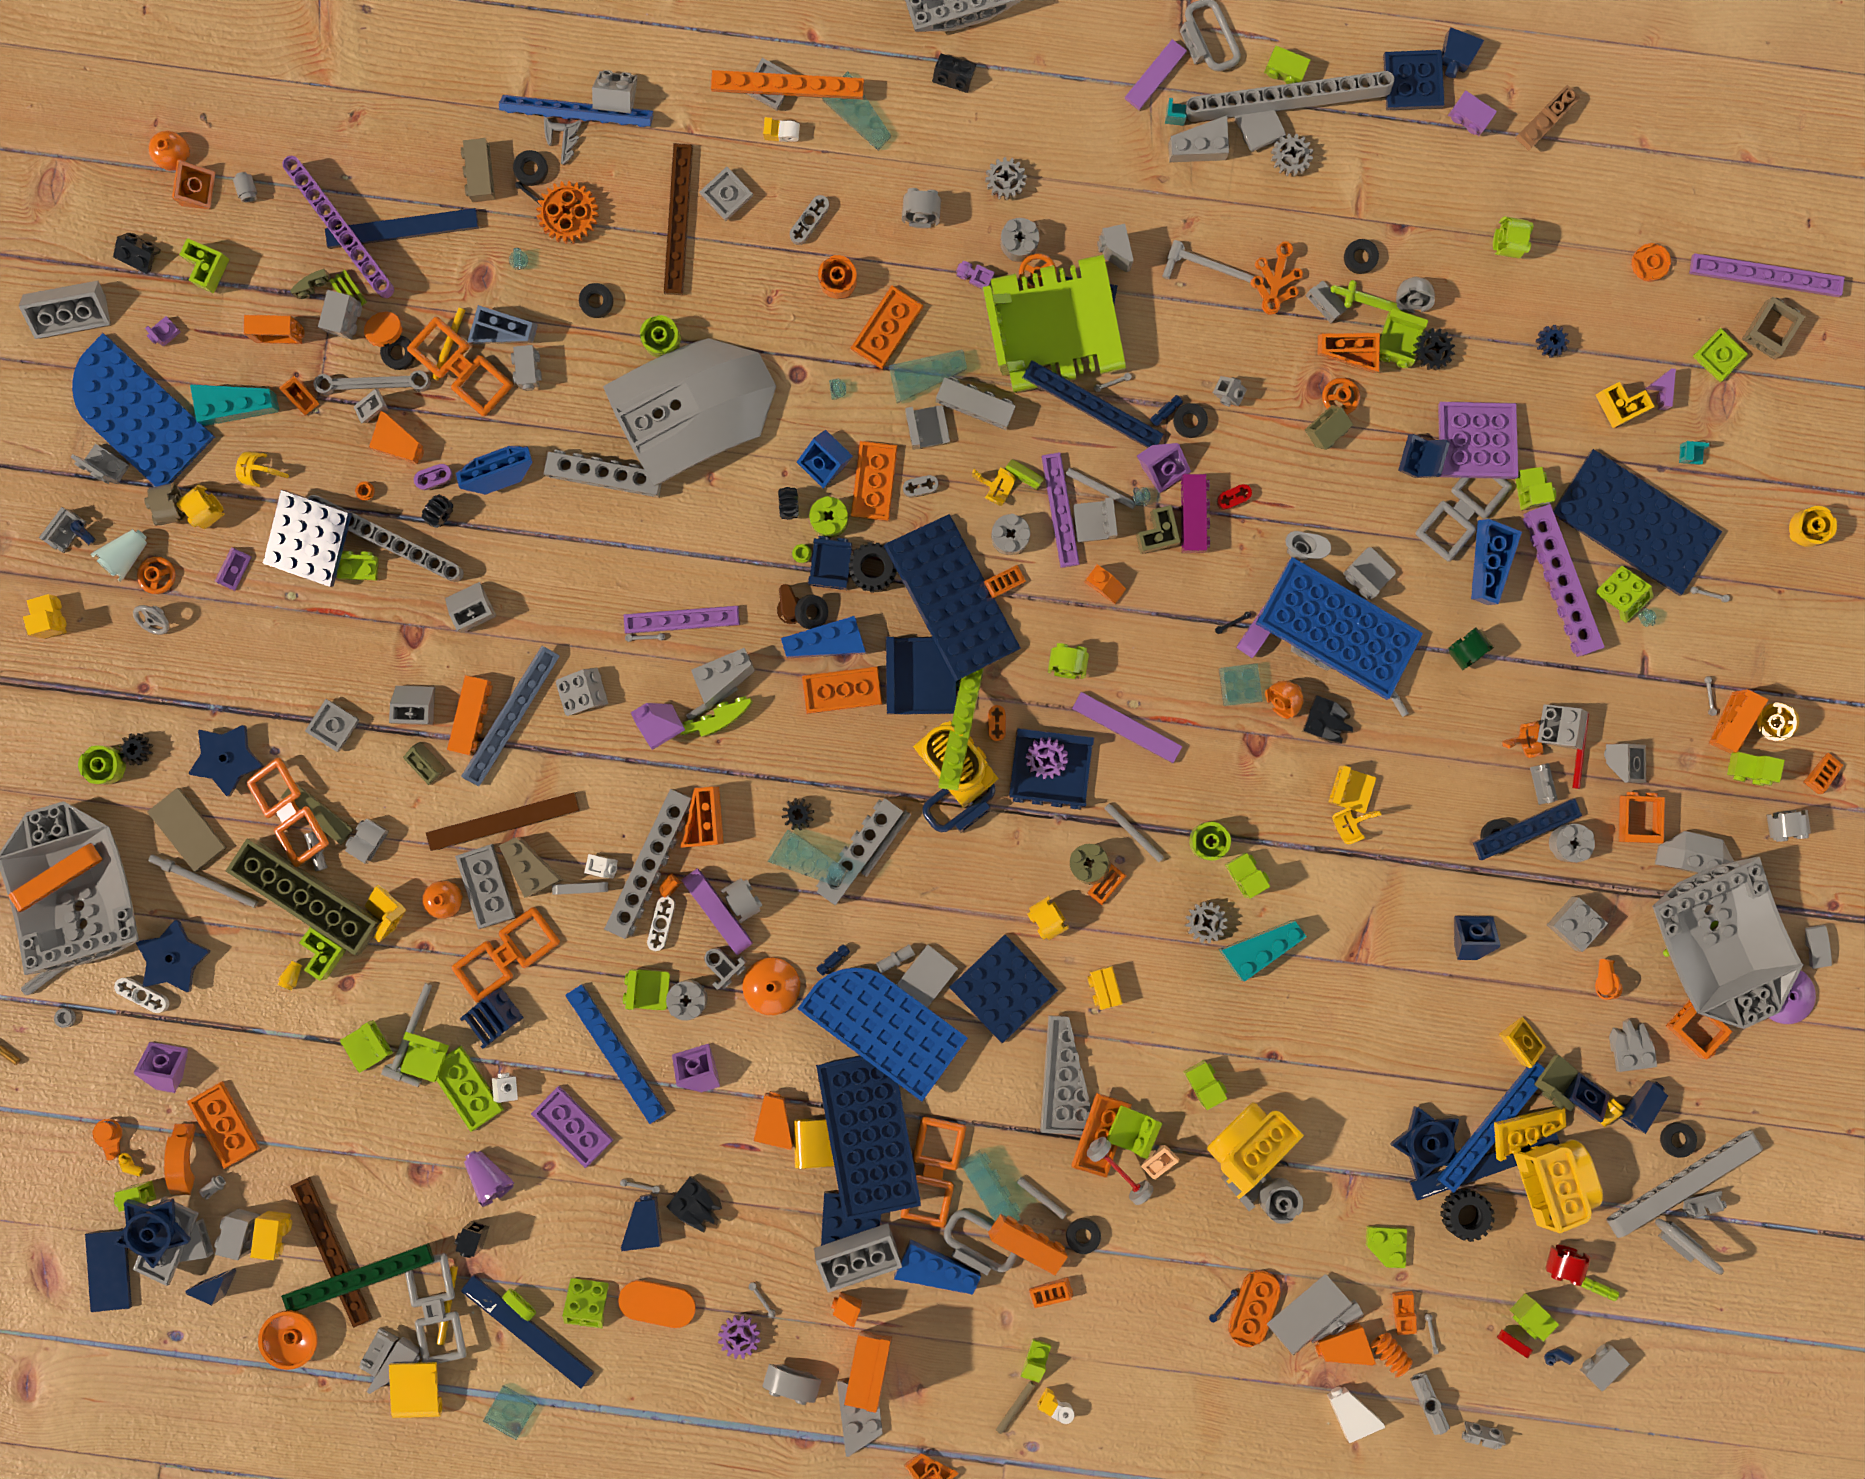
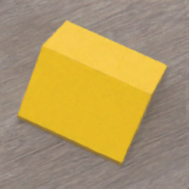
M1523 1017L1498 1034L1520 1064L1528 1068H1532L1546 1048Z

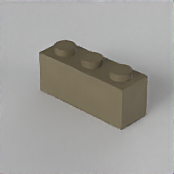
M486 138L463 140L461 155L462 159H465L463 175L467 178V184L464 186L466 196H469L472 202L495 200L490 144Z

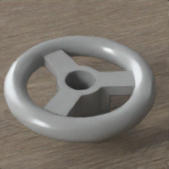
M139 605L134 608L133 617L143 629L157 635L168 632L169 622L161 608L147 605ZM140 611L145 616V622L140 618ZM150 625H158L163 628L156 629L151 627Z

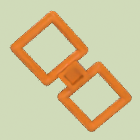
M434 317L408 345V352L438 378H443L449 370L458 378L451 385V389L481 416H487L513 387V382L482 355L477 356L470 363L463 356L470 345L439 317ZM437 326L460 346L440 369L417 349ZM480 365L504 384L484 407L461 388L463 383Z
M275 758L247 779L246 784L265 817L271 818L275 814L279 816L282 823L274 829V833L294 867H299L328 846L329 841L310 808L305 806L299 810L294 800L300 797L301 792L281 758ZM277 767L291 794L272 808H269L256 782ZM305 816L319 843L297 857L283 831Z
M531 907L499 931L498 934L504 942L499 948L495 950L489 941H485L452 965L453 972L476 1003L482 1001L486 996L513 978V974L507 965L514 960H517L522 968H527L559 945L560 940L536 907ZM533 916L550 939V942L525 959L508 934ZM486 950L503 976L478 993L461 968Z
M925 1116L921 1118L913 1161L925 1164L923 1176L916 1174L917 1183L945 1188L946 1190L939 1219L909 1213L910 1208L901 1211L902 1219L941 1228L946 1226L954 1183L942 1180L944 1168L949 1170L958 1169L966 1133L965 1125ZM928 1125L958 1131L951 1162L921 1155Z

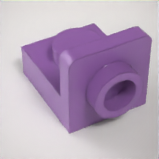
M167 316L154 327L147 326L145 328L149 333L147 337L154 344L159 343L163 347L181 333Z

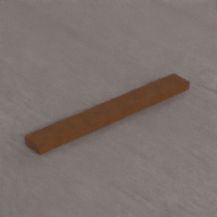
M673 143L664 294L683 295L693 156L692 144Z
M573 792L426 832L430 851L574 813L580 811L576 793Z
M308 1177L291 1185L290 1187L330 1277L350 1271L351 1268L311 1178ZM360 1289L339 1296L353 1328L373 1319Z

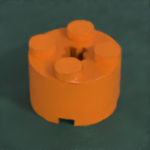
M833 255L821 263L818 270V278L822 291L827 296L835 299L849 297L857 285V274L853 263L842 255ZM837 275H841V278L835 279Z

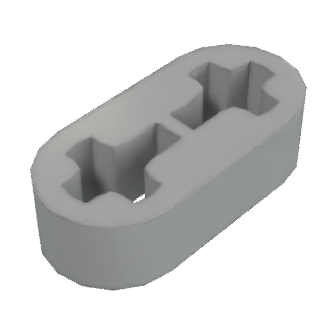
M932 475L907 480L903 484V493L909 498L932 494L938 488V480ZM927 480H931L932 483L935 482L932 489H929L928 486L922 487L921 485L927 484ZM909 484H912L913 487H920L914 489V493L906 491V489L909 487Z

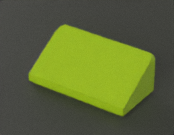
M1013 459L1010 460L1005 468L1015 478L1038 490L1044 480L1043 476Z

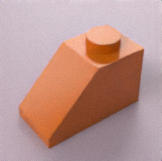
M1098 564L1084 582L1113 604H1116L1126 590L1112 574Z
M840 1292L839 1297H834L831 1308L834 1309L833 1315L854 1328L861 1310L862 1300Z

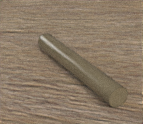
M1028 1382L996 1428L997 1432L1002 1434L1035 1388L1034 1383Z

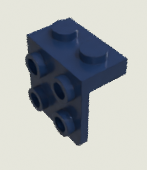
M1408 434L1398 471L1414 478L1439 477L1443 471L1450 442L1446 439L1425 440L1414 434Z

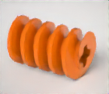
M1390 1333L1381 1334L1370 1343L1371 1349L1377 1347L1374 1351L1376 1355L1382 1353L1379 1357L1381 1361L1387 1359L1384 1365L1386 1367L1392 1365L1389 1371L1391 1373L1397 1371L1395 1377L1402 1376L1411 1368L1413 1360L1407 1357V1353L1402 1351V1347L1397 1345V1341L1392 1339Z

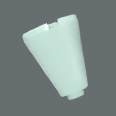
M132 529L90 555L92 557L96 555L99 558L97 562L112 576L117 574L119 576L117 580L121 582L146 546L147 542L145 539L147 537L140 530L135 532Z

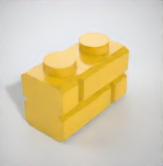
M1113 966L1089 971L1090 976L1087 977L1089 987H1093L1095 995H1092L1095 1007L1099 1006V1009L1103 1010L1122 1005L1123 1002Z

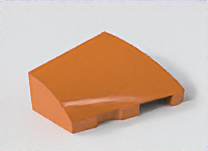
M922 1453L904 1464V1467L913 1479H953L958 1475L957 1471Z

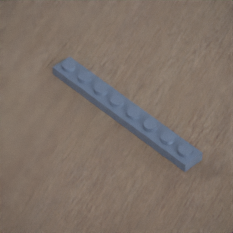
M543 645L540 647L461 775L462 778L478 787L481 785L560 657L558 654Z

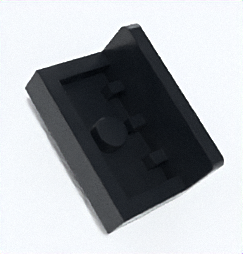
M940 53L934 69L932 82L968 93L977 64Z
M126 233L117 236L113 257L148 274L152 269L154 255L160 254L161 249L152 242L138 238L134 233Z

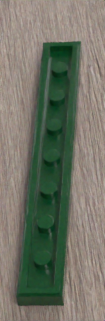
M429 1243L285 1293L281 1297L286 1311H298L433 1263L435 1261Z

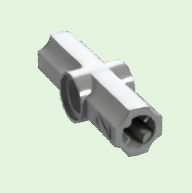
M1355 1299L1351 1301L1353 1306L1325 1328L1311 1342L1315 1343L1329 1334L1335 1335L1346 1328V1325L1363 1317V1312Z
M1426 1373L1413 1375L1410 1381L1433 1434L1441 1435L1447 1432L1450 1427ZM1429 1400L1434 1401L1431 1407H1426V1403Z

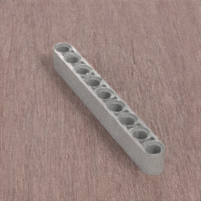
M311 495L308 497L310 499L320 501L327 505L345 510L317 495ZM352 513L351 518H354V523L348 527L349 531L447 580L458 582L463 578L464 573L460 566ZM367 526H371V532L365 535L364 529ZM385 534H387V535H388V541L385 542V543H382V542H381L382 536L385 535ZM401 543H405V549L399 552L398 546ZM418 551H422L423 554L420 560L415 559V554ZM439 559L440 564L438 568L433 569V561ZM452 568L457 570L454 577L449 576V571Z
M1746 1131L1611 1214L1606 1221L1617 1238L1624 1237L1763 1150V1147L1753 1131Z

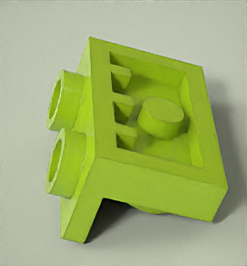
M342 551L337 571L338 579L377 581L379 558L373 556L371 552H361V555H353L354 552Z

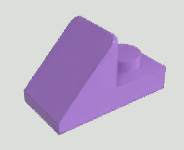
M1672 368L1645 388L1646 390L1660 391L1656 399L1658 410H1667L1673 406L1676 369Z

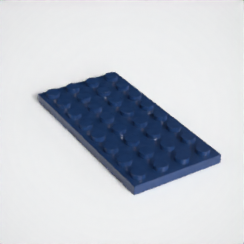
M1594 449L1590 451L1553 509L1555 517L1678 596L1684 593L1722 533L1721 530Z
M950 514L884 545L955 681L1021 649L995 598L992 599L986 588L985 580Z
M861 1056L816 1065L844 1221L921 1206L899 1084Z

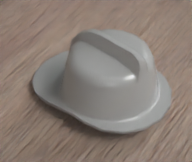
M1293 531L1285 539L1286 546L1288 547L1287 553L1301 562L1307 561L1309 558H1324L1331 551L1330 542L1325 537L1317 534Z

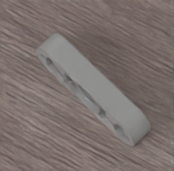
M818 195L814 197L790 230V239L794 244H804L828 212L829 201L825 196ZM823 201L825 207H820L818 209L817 213L819 214V216H817V214L815 213L817 209V202L821 203ZM806 216H813L815 222L812 225H807L804 222ZM800 224H802V226L805 228L801 233L803 238L798 237L797 239H795L794 233H800V231L802 230Z
M608 882L552 885V895L608 892Z

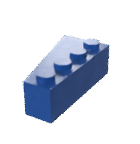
M911 1239L901 1258L902 1268L897 1269L894 1274V1280L972 1295L981 1278L980 1271Z

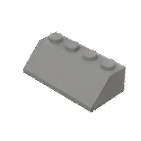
M99 281L23 294L19 303V308L35 339L110 325L107 300Z
M888 1223L814 1248L815 1260L828 1293L902 1268Z

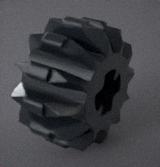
M795 487L780 488L778 500L781 519L792 520L793 518H798L797 489Z
M435 495L422 510V519L430 526L435 528L441 527L450 518L454 505L445 496Z
M137 733V735L129 734V738H122L124 744L118 745L122 748V751L118 754L124 755L122 760L124 762L129 761V765H142L143 761H149L147 755L154 754L152 751H149V748H152L154 745L147 744L149 738H143V735Z
M794 798L795 805L788 801L787 805L790 809L785 807L782 809L788 812V815H782L783 819L789 818L785 825L787 826L793 822L792 830L798 824V829L801 831L803 829L802 823L808 828L810 825L806 820H814V818L808 817V814L815 813L814 810L807 811L811 807V803H808L805 807L803 806L805 799H802L800 805H798V799ZM797 809H801V814H803V817H799V820H796V816L793 814L794 811H798Z

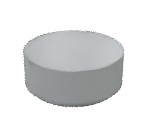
M69 1008L59 1009L54 1015L55 1024L61 1028L72 1026L76 1020L75 1013Z

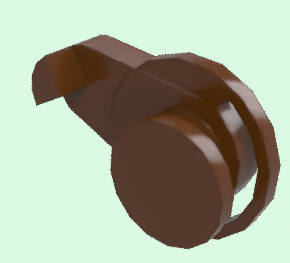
M783 584L779 588L780 602L777 606V614L784 623L796 624L798 622L795 617V607L800 599L795 597L791 586Z

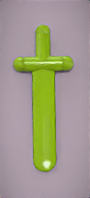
M1355 280L1349 282L1348 289L1336 285L1331 287V292L1346 297L1344 303L1346 308H1350L1354 300L1386 311H1390L1392 308L1402 311L1395 302L1356 291L1357 282Z

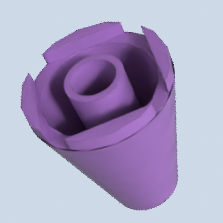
M472 1151L465 1157V1167L478 1202L482 1207L492 1204L493 1199L501 1198L513 1188V1180L481 1151Z

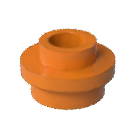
M364 481L356 486L355 493L359 499L368 501L373 498L375 488L371 483ZM368 488V493L364 495L363 490Z

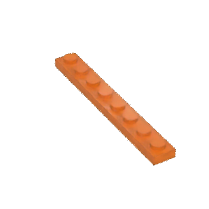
M712 70V92L863 100L864 78Z

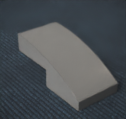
M1820 925L1805 928V945L1809 948V966L1812 969L1832 966L1831 948L1826 926Z

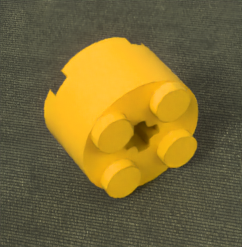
M197 485L179 499L176 505L189 517L187 520L194 528L199 526L202 529H207L224 516L225 513H221L224 509L218 499L212 493L208 495L205 492L206 488L202 485Z
M1813 506L1795 513L1790 521V539L1804 547L1823 544L1835 535L1837 530L1836 518L1832 516L1828 508L1823 506Z
M1047 896L1029 907L1030 912L1027 915L1032 923L1036 922L1039 926L1037 931L1043 940L1047 938L1050 941L1068 930L1069 926H1064L1065 918L1055 902L1050 903L1051 897Z

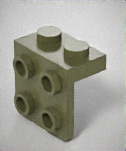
M1556 1054L1534 1085L1543 1092L1542 1096L1550 1101L1553 1100L1552 1104L1562 1110L1564 1107L1571 1111L1575 1105L1563 1094L1577 1076L1578 1071L1565 1059Z

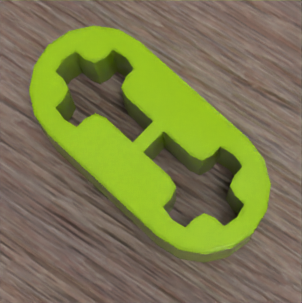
M509 1288L502 1296L503 1300L526 1321H530L536 1314L535 1309L515 1290Z

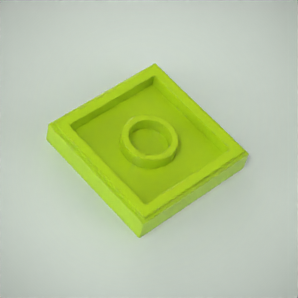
M1720 328L1693 357L1719 382H1722L1748 353Z

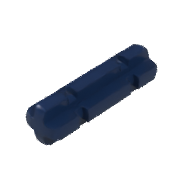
M1175 395L1171 402L1165 404L1157 412L1158 414H1154L1151 417L1150 421L1155 426H1158L1162 419L1165 420L1175 411L1176 407L1178 408L1183 403V400L1178 395Z
M844 944L837 948V952L834 951L829 955L823 964L821 963L816 967L822 976L829 972V968L832 969L842 960L841 957H845L850 953Z

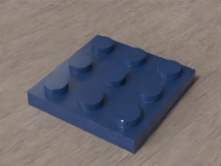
M1441 50L1394 51L1383 54L1384 71L1391 72L1394 76L1392 90L1389 95L1385 96L1386 110L1444 107Z
M824 1192L821 1246L880 1226L881 1214L844 1221L839 1193Z

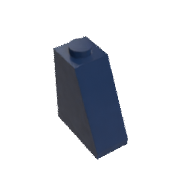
M1646 1081L1626 1104L1625 1110L1622 1112L1623 1115L1619 1118L1631 1128L1646 1134L1668 1097L1664 1092L1665 1088L1656 1081L1654 1083Z
M652 1194L641 1195L640 1199H637L621 1245V1251L661 1246L662 1234L657 1196L652 1197Z

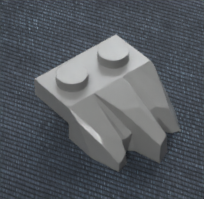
M1630 1019L1623 1021L1622 1032L1617 1028L1612 1029L1609 1040L1611 1051L1614 1052L1616 1071L1623 1072L1657 1067L1655 1048L1644 1023L1639 1024L1637 1029H1634Z

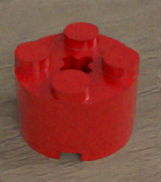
M1556 1244L1555 1248L1554 1245H1551L1545 1269L1551 1273V1278L1563 1281V1279H1566L1574 1285L1582 1286L1591 1257L1584 1252L1582 1256L1577 1253V1249L1569 1246Z

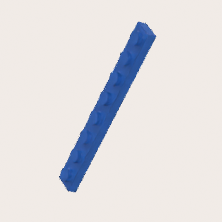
M503 95L499 102V110L506 111L507 113L521 112L526 115L539 114L545 117L577 118L582 121L596 120L601 123L615 122L620 125L633 124L639 127L650 126L653 120V111L632 108L631 113L593 109V104Z
M583 984L565 995L648 1123L651 1124L667 1113Z
M1536 1062L1532 1068L1526 1067L1437 1178L1451 1192L1454 1193L1494 1144V1122L1514 1118L1538 1089L1534 1084L1545 1070L1542 1065Z

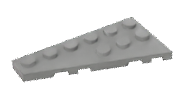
M1048 1015L1040 1132L1082 1135L1091 1110L1068 1016Z

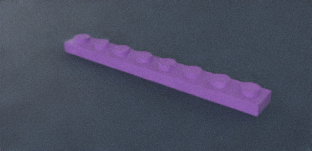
M1696 253L1691 257L1689 274L1833 297L1842 296L1845 278Z

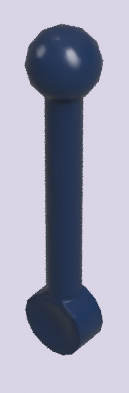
M1233 1289L1231 1295L1220 1308L1209 1316L1211 1322H1216L1217 1316L1233 1297L1238 1296L1237 1290Z

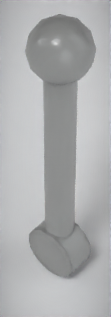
M1126 373L1121 378L1102 385H1095L1094 390L1099 392L1102 388L1123 380L1129 381L1132 376L1130 373Z
M1697 587L1690 589L1692 594H1703L1721 599L1722 602L1730 600L1728 595H1717L1699 590Z
M663 633L645 636L627 634L625 640L628 642L639 639H659L662 641L665 639V635Z
M1707 676L1705 677L1704 682L1707 683L1708 698L1710 705L1708 714L1710 716H1715L1717 714V710L1714 709L1711 689L1712 678Z
M626 1179L620 1181V1185L623 1187L631 1186L646 1189L654 1194L660 1192L659 1186H645L627 1182Z
M751 1282L749 1284V1289L751 1291H754V1293L757 1295V1297L762 1302L764 1307L767 1309L768 1316L774 1317L776 1315L775 1311L771 1310V1308L768 1306L764 1298L756 1289V1283Z
M1426 1314L1425 1320L1428 1321L1434 1355L1439 1354L1431 1322L1433 1317L1431 1314Z

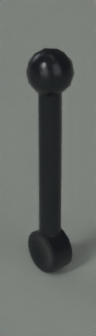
M520 181L515 183L517 189H521L538 203L539 199L524 188Z
M1247 611L1244 613L1243 616L1229 622L1228 624L1222 627H1216L1215 632L1217 634H1221L1224 629L1240 622L1245 618H1251V613Z

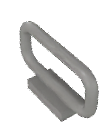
M1198 0L1189 4L1185 10L1186 22L1181 27L1180 33L1194 64H1198L1205 59L1208 67L1218 72L1237 65L1240 61L1241 53L1218 3L1214 0ZM1204 6L1212 8L1233 53L1231 60L1220 64L1214 62L1192 13L1194 10Z
M958 1210L950 1217L944 1230V1239L947 1244L955 1248L951 1256L985 1275H988L991 1269L997 1272H1006L1011 1269L1018 1257L1016 1254L1011 1252L1004 1264H998L953 1239L951 1234L960 1218H966L987 1231L991 1229L993 1224L966 1210Z
M1660 1218L1655 1220V1224L1662 1230L1658 1236L1686 1260L1692 1262L1696 1258L1716 1274L1722 1275L1724 1273L1723 1268L1701 1250L1703 1247L1671 1221L1668 1223Z

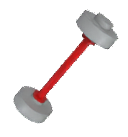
M1105 1137L1093 1141L1087 1151V1156L1093 1162L1104 1158L1133 1187L1129 1194V1199L1135 1205L1146 1202L1153 1192V1186L1147 1180L1136 1184L1107 1155L1111 1148V1143Z

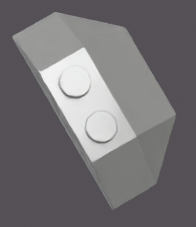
M1683 831L1665 843L1660 844L1655 860L1656 865L1695 874L1713 866L1734 862L1722 839Z

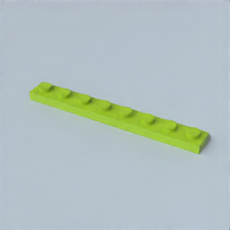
M984 668L961 679L951 726H954V731L950 730L938 783L939 788L959 790Z

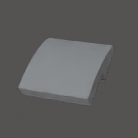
M1275 110L1235 116V122L1243 133V140L1251 152L1280 140L1282 136L1286 137Z

